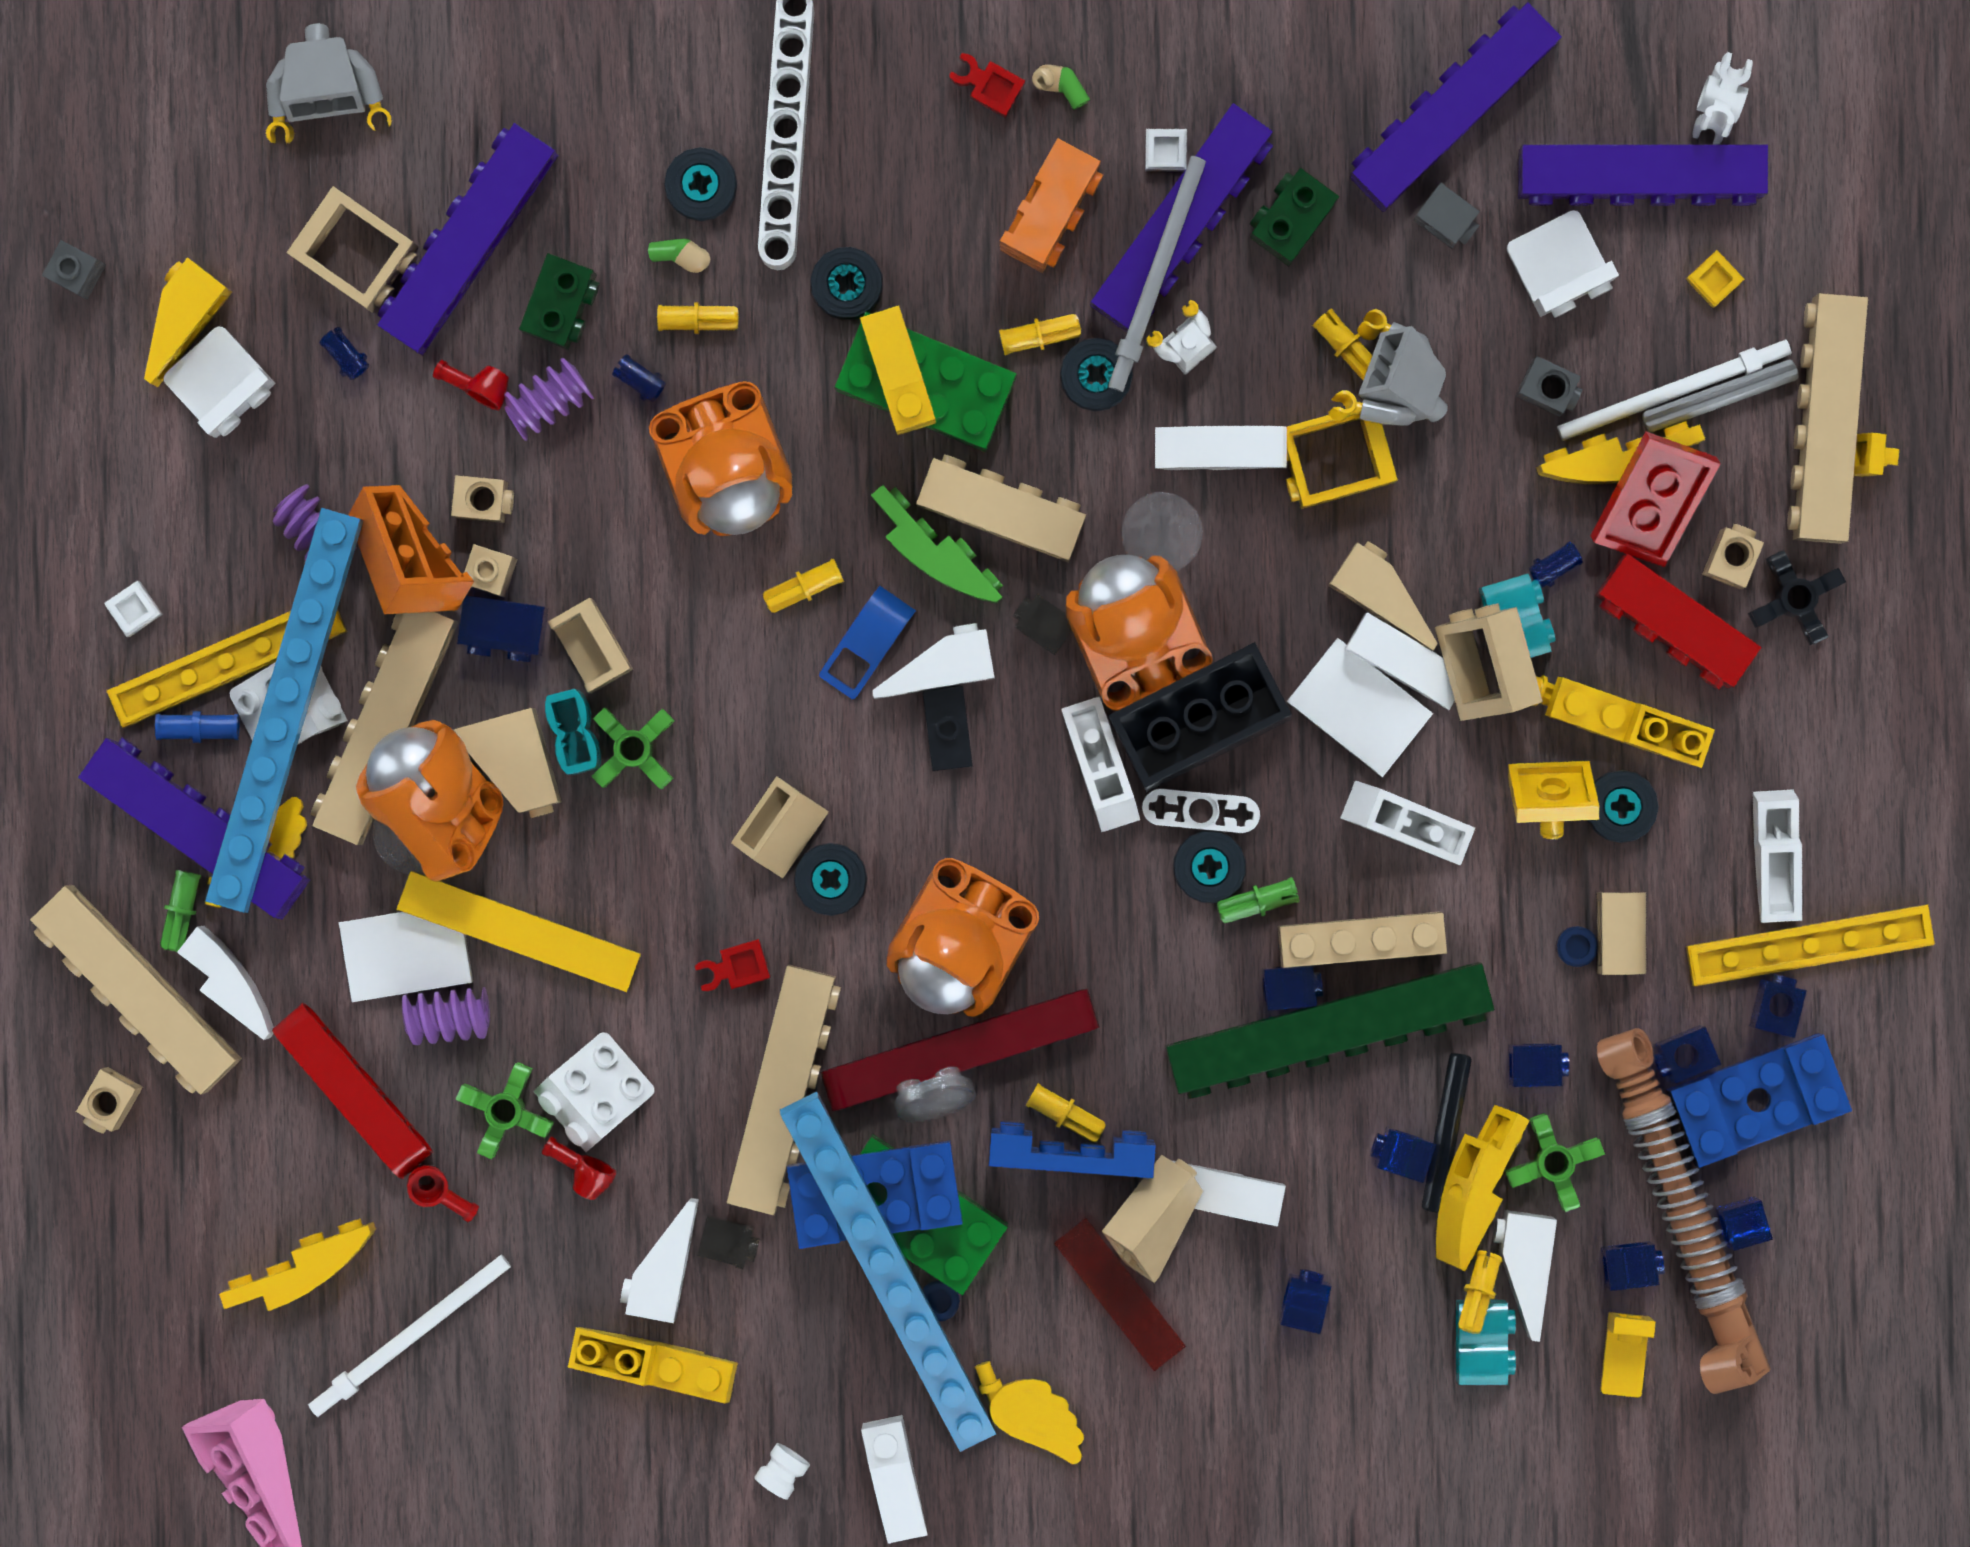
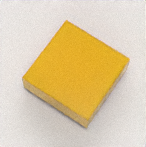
M1718 250L1686 278L1690 285L1712 308L1716 307L1745 280Z

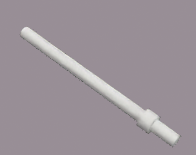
M1785 339L1759 350H1756L1754 347L1738 353V358L1557 426L1562 441H1565L1742 373L1748 375L1763 369V365L1791 355L1789 343Z
M502 1254L352 1371L349 1373L344 1371L331 1381L332 1386L308 1404L311 1411L319 1417L342 1398L347 1400L358 1392V1386L511 1268L506 1258Z

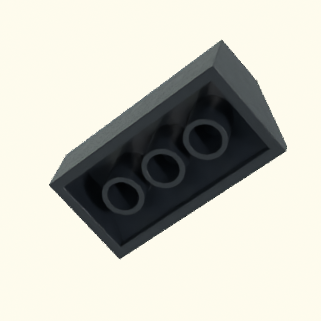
M1254 642L1110 714L1109 718L1145 792H1148L1290 721L1292 714Z

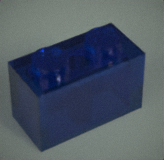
M466 596L462 605L457 644L467 646L466 654L491 657V650L507 651V660L531 663L532 655L542 656L549 608Z

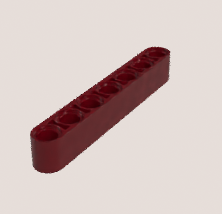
M1088 988L839 1065L824 1070L820 1074L831 1109L836 1111L1083 1034L1100 1026Z

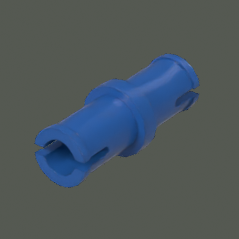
M193 711L192 715L156 714L155 717L156 740L192 739L193 743H202L203 739L239 740L240 722L238 714L203 715L202 711Z

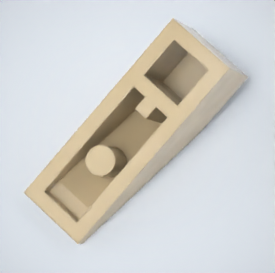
M1368 541L1365 546L1356 543L1328 586L1386 624L1433 651L1438 643L1393 566L1385 561L1388 554Z

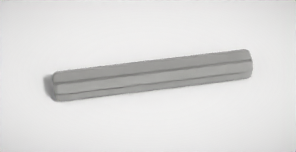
M1793 360L1783 361L1645 411L1642 414L1643 423L1648 432H1655L1793 382L1799 378L1798 370Z

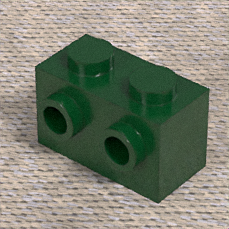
M1299 168L1294 176L1289 172L1285 174L1273 191L1279 196L1270 209L1263 205L1249 223V225L1255 228L1250 239L1288 267L1340 197L1302 168Z
M547 253L519 330L523 334L569 350L571 342L578 343L586 323L585 320L580 319L586 304L592 306L600 283L595 281L597 274L594 270Z

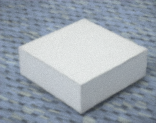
M1146 129L1145 171L1184 172L1186 169L1187 129Z
M140 581L134 582L104 603L126 637H131L163 615Z

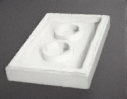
M1337 638L1286 702L1379 776L1383 777L1433 713L1373 665L1345 650L1346 644Z
M405 912L339 922L352 1002L473 982L466 934Z

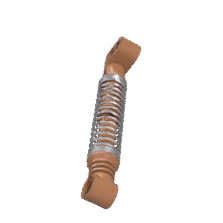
M1640 1028L1601 1039L1597 1045V1057L1600 1066L1607 1076L1614 1080H1620L1616 1083L1617 1089L1623 1088V1091L1619 1093L1622 1099L1627 1098L1623 1102L1625 1108L1622 1112L1624 1122H1626L1625 1125L1627 1126L1626 1129L1629 1130L1628 1133L1631 1135H1641L1635 1139L1633 1145L1635 1147H1646L1640 1151L1638 1158L1641 1160H1651L1645 1163L1642 1169L1646 1172H1654L1649 1176L1647 1182L1659 1184L1654 1188L1652 1194L1654 1196H1664L1657 1203V1207L1661 1209L1669 1208L1661 1218L1670 1222L1666 1231L1674 1233L1675 1236L1671 1243L1679 1245L1676 1255L1684 1258L1680 1267L1689 1271L1685 1279L1694 1283L1690 1290L1691 1293L1696 1294L1693 1300L1697 1304L1696 1307L1699 1313L1707 1317L1717 1345L1701 1358L1700 1373L1706 1388L1713 1394L1752 1385L1767 1374L1771 1368L1745 1304L1748 1297L1744 1288L1745 1285L1742 1284L1741 1278L1735 1279L1733 1271L1737 1267L1730 1266L1728 1261L1732 1254H1726L1723 1247L1728 1242H1721L1719 1235L1723 1230H1716L1714 1222L1718 1218L1711 1217L1709 1212L1713 1205H1706L1704 1200L1708 1193L1696 1195L1694 1188L1702 1185L1704 1181L1699 1180L1693 1183L1690 1181L1689 1176L1697 1173L1699 1169L1694 1168L1687 1171L1684 1163L1692 1161L1694 1157L1689 1156L1682 1159L1679 1151L1688 1148L1689 1144L1677 1147L1674 1140L1683 1136L1685 1132L1681 1131L1672 1135L1670 1127L1678 1124L1680 1120L1676 1119L1667 1122L1666 1118L1675 1114L1676 1110L1672 1106L1673 1102H1671L1670 1096L1663 1094L1661 1088H1655L1659 1085L1657 1079L1651 1078L1656 1075L1654 1070H1648L1654 1058L1651 1042L1646 1033ZM1644 1139L1645 1143L1637 1144L1639 1141ZM1647 1151H1648L1649 1154H1650V1155H1648V1156H1642V1155H1643L1644 1153H1646ZM1653 1163L1654 1168H1647ZM1658 1175L1659 1180H1652ZM1660 1188H1663L1664 1192L1656 1193ZM1665 1200H1668L1669 1204L1661 1205Z

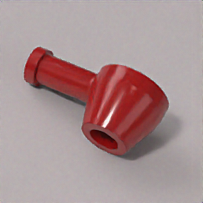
M440 360L433 371V378L443 380L465 391L468 396L487 408L499 411L505 401L504 393L507 392L509 377L495 367L487 365L474 377H471L448 365V362Z
M551 1136L546 1142L542 1154L546 1157L550 1156L573 1169V1190L586 1199L595 1200L611 1185L616 1176V1171L604 1161L592 1156L580 1155L557 1142L558 1140Z
M423 1165L414 1169L408 1177V1195L415 1204L421 1207H433L441 1203L462 1216V1219L467 1223L476 1215L479 1205L474 1202L470 1203L449 1190L446 1176L439 1168L432 1165ZM423 1176H431L433 1178L432 1182L428 1185L420 1184L419 1180Z

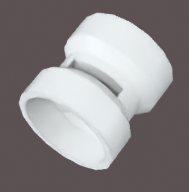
M776 1443L770 1452L771 1460L766 1466H761L754 1478L770 1492L788 1500L794 1491L793 1483L796 1480L795 1477L803 1476L810 1464L790 1448Z

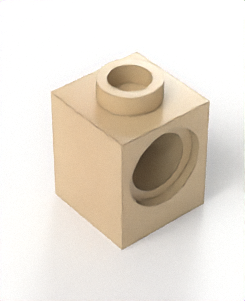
M455 475L451 516L457 519L504 523L505 514H512L514 490H508V482L499 479ZM481 489H490L494 494L493 505L485 511L477 510L474 505V496Z
M1733 524L1732 529L1727 527L1720 529L1702 575L1739 590L1746 588L1764 542L1755 539V531L1738 524ZM1729 544H1737L1744 552V560L1739 566L1729 564L1725 558V550Z
M473 544L464 572H468L474 580L471 587L505 597L518 559Z
M109 1067L99 1070L76 1112L85 1117L83 1120L85 1125L97 1132L104 1134L106 1130L111 1132L118 1130L143 1087ZM103 1092L111 1093L116 1099L117 1106L112 1114L105 1113L99 1106V1098Z

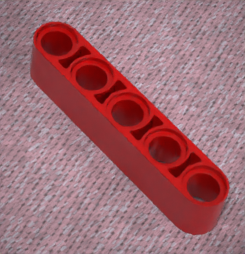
M301 1003L272 1029L274 1035L397 1177L403 1179L433 1153V1150L421 1134L307 1004Z

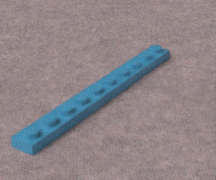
M321 508L209 886L206 902L248 913L364 521L362 519Z
M815 1092L780 1109V1115L959 1451L961 1452L996 1435L991 1419L819 1094Z

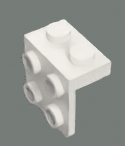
M1575 210L1569 211L1510 241L1506 248L1540 317L1552 312L1554 318L1576 308L1574 300L1586 294L1592 300L1613 289L1610 282L1619 276L1612 261L1605 264L1581 214Z
M220 326L215 327L164 375L165 384L198 418L199 421L197 423L203 430L215 438L220 434L224 437L232 432L241 422L239 417L250 407L255 409L271 395L269 389L276 384L225 328Z
M275 663L235 686L230 691V698L252 741ZM321 666L298 744L348 721Z
M603 1032L553 1072L533 1092L537 1095L541 1107L548 1114L554 1115L563 1125L569 1140L575 1145L581 1146L587 1152L654 1094V1086L608 1033Z

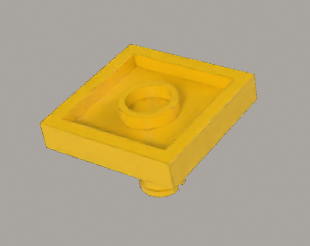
M1590 761L1508 764V781L1517 823L1540 822L1541 836L1554 840L1563 837L1564 821L1599 820L1600 806Z

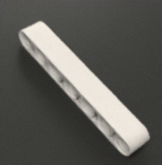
M789 0L776 1L758 238L759 255L764 264L774 270H784L791 266L795 261L797 253L814 24V5L812 0H803L807 4L806 10L803 14L794 17L784 11L785 4ZM792 38L799 39L804 45L799 55L788 57L781 52L782 45L786 40ZM786 79H795L801 85L800 91L793 97H783L778 92L781 82ZM783 119H790L797 123V131L790 138H782L775 133L776 125ZM782 159L790 160L795 167L792 175L784 179L777 178L772 173L773 165ZM781 199L788 201L792 209L786 218L775 219L770 216L769 209L773 202ZM774 240H782L788 244V253L780 260L771 259L766 255L767 246Z

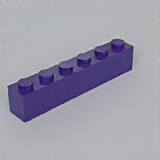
M1529 2L1520 10L1513 5L1497 21L1502 28L1491 38L1483 34L1468 49V52L1472 55L1468 61L1462 66L1457 62L1452 64L1439 77L1443 85L1433 95L1427 90L1422 93L1409 107L1414 113L1404 123L1397 118L1380 135L1385 141L1374 152L1367 147L1351 163L1355 170L1352 172L1350 179L1382 212H1385L1558 44L1562 36Z
M1234 103L1195 155L1204 159L1206 164L1159 294L1163 297L1167 296L1179 279L1173 273L1182 260L1189 265L1203 244L1197 241L1205 228L1207 227L1213 231L1225 215L1226 211L1221 208L1229 195L1237 198L1250 180L1249 177L1244 175L1254 161L1260 166L1274 146L1268 142L1273 131ZM1185 171L1090 302V307L1125 332H1128ZM1153 309V311H1152V313H1151L1150 318L1152 317V315H1153L1154 312H1155L1154 309Z
M516 123L512 125L510 130L503 128L491 147L495 152L487 164L481 161L474 169L469 178L472 186L464 197L458 195L453 200L446 212V215L450 217L441 231L436 228L430 234L423 246V249L427 252L419 264L415 262L410 264L400 280L404 286L396 298L389 296L377 314L381 318L377 324L380 328L421 356L427 351L559 156L554 149Z
M1522 145L1518 150V199H1529V205L1531 206L1553 205V199H1569V205L1572 206L1593 205L1594 199H1610V205L1612 206L1634 205V199H1651V205L1653 206L1675 205V199H1691V205L1694 206L1715 205L1716 199H1732V205L1751 206L1757 204V199H1762L1768 194V145Z
M122 737L119 742L105 738L78 778L213 874L231 813L221 807L216 812L204 804V801L207 799L204 794L189 784H186L184 788L178 786L171 781L175 775L172 771L155 760L150 766L138 756L142 750ZM269 841L251 902L273 918L283 920L310 882V879L301 873L305 867L287 854L279 858L269 851L272 845Z

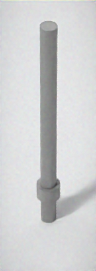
M1190 157L1125 339H1120L1115 353L1118 359L1108 387L1120 392L1124 391L1133 363H1138L1144 348L1140 345L1206 164V161L1199 157Z

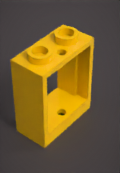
M1351 413L1342 421L1334 420L1329 415L1287 426V461L1292 477L1286 479V485L1291 502L1299 501L1300 508L1304 509L1390 485L1398 481L1382 424L1360 419L1376 477L1309 495L1294 438L1359 420L1360 415Z

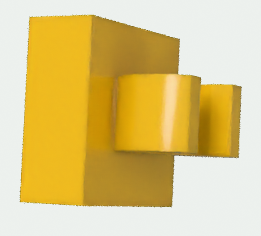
M1857 434L1854 476L1883 475L1884 466L1898 465L1899 449L1886 447L1887 434Z

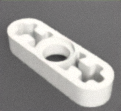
M1156 789L1149 792L1142 803L1144 817L1150 823L1161 826L1246 833L1254 829L1260 819L1258 805L1252 799L1244 796ZM1158 795L1165 796L1166 803L1178 805L1177 796H1185L1186 800L1182 808L1184 822L1175 821L1178 814L1175 812H1165L1163 819H1157L1155 811L1149 810V803L1156 802ZM1197 799L1207 800L1213 809L1211 818L1204 823L1195 822L1189 815V807ZM1218 800H1226L1224 809L1235 810L1238 808L1239 803H1245L1246 810L1253 812L1252 820H1245L1244 826L1240 827L1237 826L1235 818L1223 817L1225 825H1216L1215 823L1219 817Z

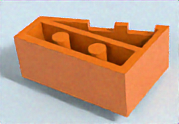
M1057 138L1035 177L1028 195L1018 207L1017 215L1009 230H1005L1000 239V251L1041 273L1044 272L1047 265L1054 268L1065 249V246L1059 242L1066 229L1074 232L1085 210L1079 208L1081 201L1086 193L1091 196L1094 195L1104 176L1098 172L1101 161Z
M400 485L363 487L348 515L364 520L357 543L383 613L402 614L458 610L474 580L468 572L461 573L449 558L452 552L445 543L439 545L427 529L430 523Z

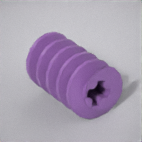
M564 358L560 359L561 373L556 372L550 366L546 368L548 381L544 382L537 375L532 376L533 390H530L522 383L519 384L520 398H515L508 391L504 393L506 401L504 408L524 441L528 440L527 426L536 433L542 431L540 418H543L550 425L556 423L555 409L562 415L568 416L570 414L568 401L581 408L583 406L581 393L584 392L591 399H595L576 367Z
M308 484L293 491L273 510V512H277L273 518L275 526L279 527L288 524L283 535L287 539L299 536L294 543V548L298 552L310 548L320 512L317 513L315 511V508L321 499L318 496L309 500L304 498L310 488Z
M483 987L480 999H476L472 989L467 988L464 1001H460L456 991L451 990L448 1002H443L439 991L434 992L432 1004H427L423 993H418L416 1005L413 1006L407 995H403L402 1016L406 1034L413 1045H420L424 1034L429 1043L436 1044L440 1032L446 1042H452L455 1038L456 1030L461 1040L464 1041L470 1039L472 1029L477 1038L484 1039L490 1024V1008L486 988Z

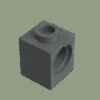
M1440 182L1413 221L1452 249L1458 240L1465 245L1480 226L1473 221L1480 211Z
M60 240L42 276L88 300L106 264Z
M1536 356L1532 359L1515 397L1560 417L1566 409L1574 410L1583 389L1577 387L1581 376ZM1545 378H1555L1560 382L1562 393L1559 398L1550 399L1543 394L1541 384Z

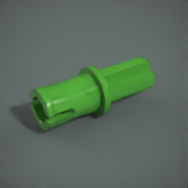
M176 869L169 905H164V909H167V915L160 946L163 949L178 952L186 941L191 916L196 915L197 912L193 910L201 875Z
M1290 877L1287 880L1261 888L1254 885L1252 886V891L1217 902V909L1222 922L1229 923L1259 913L1263 917L1266 916V911L1292 903H1299L1300 900L1298 894L1296 895L1298 892L1295 882Z

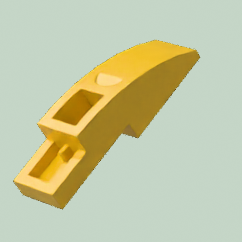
M1687 421L1663 429L1666 436L1663 438L1688 447L1705 440L1700 424L1689 428ZM1601 434L1582 441L1584 449L1568 454L1565 447L1544 455L1545 463L1539 465L1536 469L1538 475L1558 481L1578 484L1618 483L1642 437L1625 443L1627 451L1623 452L1618 437L1607 440L1605 434Z
M1557 677L1545 713L1548 717L1574 725L1577 728L1699 768L1703 767L1715 729L1644 704L1623 699L1564 677Z
M1494 1105L1477 1138L1464 1134L1449 1169L1441 1196L1436 1230V1258L1466 1271L1503 1200L1492 1192L1497 1182L1501 1179L1512 1153L1522 1139L1523 1132L1530 1121L1527 1118L1511 1110Z
M361 1218L337 1226L339 1234L324 1238L323 1233L318 1232L299 1239L301 1247L291 1251L295 1266L291 1267L290 1261L287 1260L266 1268L268 1275L253 1280L250 1273L228 1281L230 1289L219 1294L224 1309L263 1296L267 1310L271 1311L309 1293L334 1276L355 1257L375 1232L374 1222L363 1225Z
M576 1327L568 1368L641 1386L651 1385L726 1404L730 1402L738 1362L705 1355L702 1351Z

